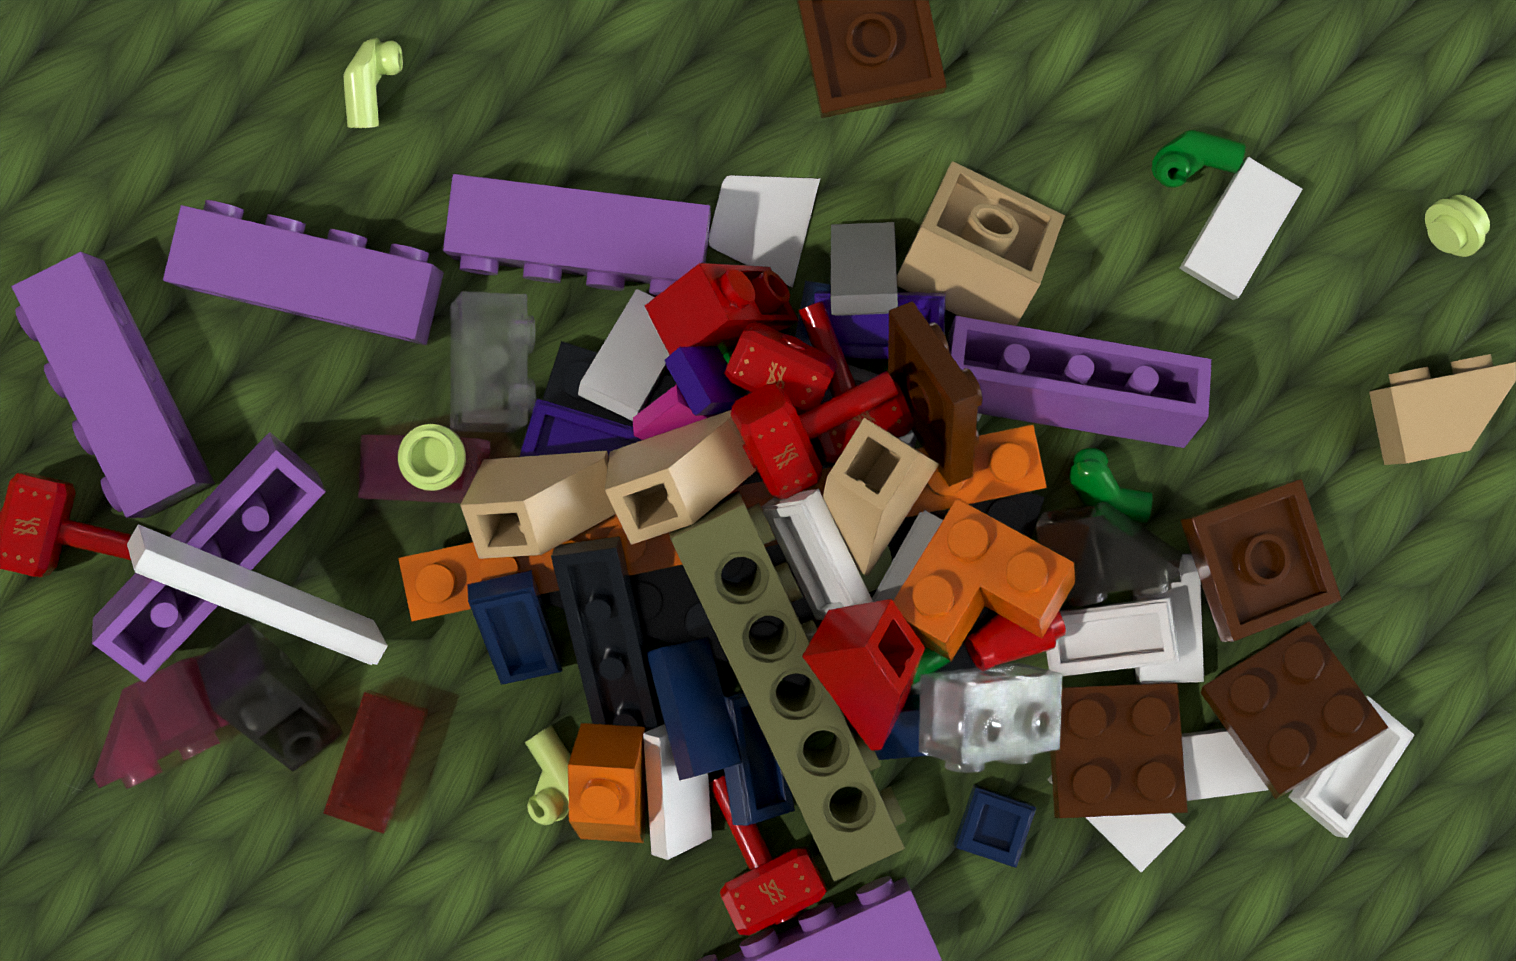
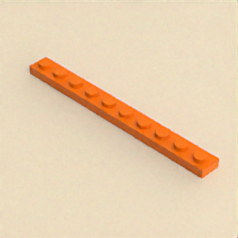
M1034 425L980 435L979 446L975 448L973 477L949 487L939 470L936 469L906 517L919 515L924 510L930 513L949 509L956 499L972 504L1047 488ZM924 448L916 449L929 457ZM833 467L824 468L818 483L803 491L819 489L823 497L827 476ZM763 481L738 486L728 494L739 491L747 508L758 503L760 506H763L774 498ZM616 514L562 543L567 544L620 536L629 576L683 565L670 539L669 532L631 545ZM775 538V540L765 544L764 546L768 547L778 545V542ZM472 542L398 558L411 621L469 610L471 607L468 602L467 584L531 570L540 594L559 591L551 559L554 548L542 555L479 559Z

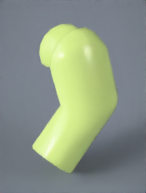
M379 38L363 42L346 68L343 77L347 127L370 128L379 126L376 85L382 75H396L403 68L402 49L397 42H380Z
M550 725L525 742L542 769L535 794L529 798L527 805L530 817L541 825H550L555 821L563 820L569 813L568 763L571 755L552 725Z

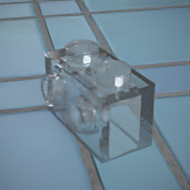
M462 291L451 304L450 429L452 431L514 433L528 424V417L532 416L536 394L533 378H527V353L532 354L535 344V320L533 315H527V294Z
M1016 662L996 665L984 672L977 667L922 674L920 684L919 752L945 760V768L948 770L972 773L983 771L985 769V762L996 760L1007 764H1027L1033 761V754L1060 750L1062 673Z

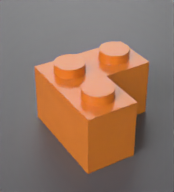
M956 499L893 602L922 644L952 661L984 607L1043 638L1075 584L1074 562L967 503Z

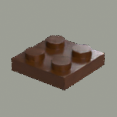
M796 0L821 119L945 93L947 86L929 0Z
M913 301L889 310L888 373L893 382H897L901 387L913 418L914 426L911 429L929 457L939 464L937 469L950 487L973 477L975 448L979 446V435L976 426L978 406H981L983 401L981 388L972 371L968 368L961 369L949 353V346L940 326L935 322L928 323Z
M1302 479L1287 481L1181 519L1221 642L1237 641L1342 600Z
M1310 621L1202 687L1200 692L1276 800L1377 738L1388 729L1387 724Z
M1177 683L1046 689L1055 818L1188 813Z

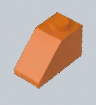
M581 723L568 763L569 822L580 839L644 843L645 754L643 733H645V727Z

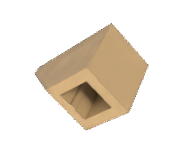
M1491 354L1451 362L1453 375L1431 379L1428 367L1389 374L1391 387L1369 391L1384 465L1406 464L1470 451L1516 382V362L1493 366Z
M731 410L610 451L605 492L631 545L694 524L756 471V468L752 467L742 447L744 442L730 416Z
M866 418L862 420L828 474L823 499L858 571L869 576L939 464Z
M595 451L484 459L460 505L478 558L542 555L615 515L616 512L605 492L609 461L608 452Z

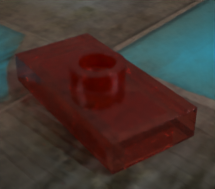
M372 690L365 691L323 814L383 834L388 831L429 710Z

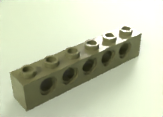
M740 492L732 493L722 499L694 524L669 532L670 539L833 880L837 881L905 849L896 826L907 821L891 786L879 791L870 772L881 767L875 752L869 749L859 734L852 735L844 713L802 657L816 633L817 627L813 619L801 624L791 603L803 597L787 562L774 567L764 545L775 540V536L760 504L758 503L747 508ZM746 557L756 563V568L752 576L747 580L734 583L727 581L721 576L723 567L731 559ZM763 616H775L783 621L779 632L771 638L757 639L749 634L752 624ZM798 673L809 678L806 687L797 694L785 695L776 690L779 682L787 675ZM826 730L834 733L831 743L823 749L811 750L803 746L808 736L816 731ZM852 786L860 789L858 795L848 803L836 804L830 801L832 795L840 788Z

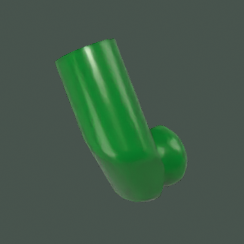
M1187 130L1158 150L1152 161L1151 169L1153 176L1161 185L1168 188H1176L1186 183L1187 178L1204 166L1236 174L1242 164L1246 144L1197 130Z
M1089 447L1078 451L1074 456L1073 466L1070 469V480L1084 506L1096 515L1147 523L1152 509V492L1119 487L1107 466L1108 457L1100 449Z

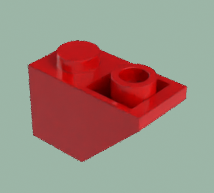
M699 263L645 305L669 355L679 347L718 346L722 355L734 351L748 323L760 322L777 331H781L798 321L789 303L790 293L785 282L778 274L772 271L771 267Z
M887 599L828 610L802 657L869 749L874 751L882 750L906 703L925 647L893 600Z

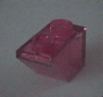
M361 435L358 498L462 503L482 461L489 459L490 441L479 438L459 437L466 452V463L461 476L447 488L435 491L423 490L409 483L399 468L398 450L406 435Z
M201 655L180 660L154 673L145 683L140 680L122 689L93 776L99 788L121 779L127 790L162 773L163 770L158 760L179 750L185 761L220 743L215 732L234 723Z

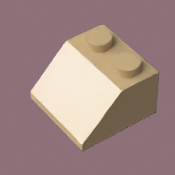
M952 161L897 274V286L908 292L946 293L945 310L960 317L1017 326L1041 284L1065 215Z

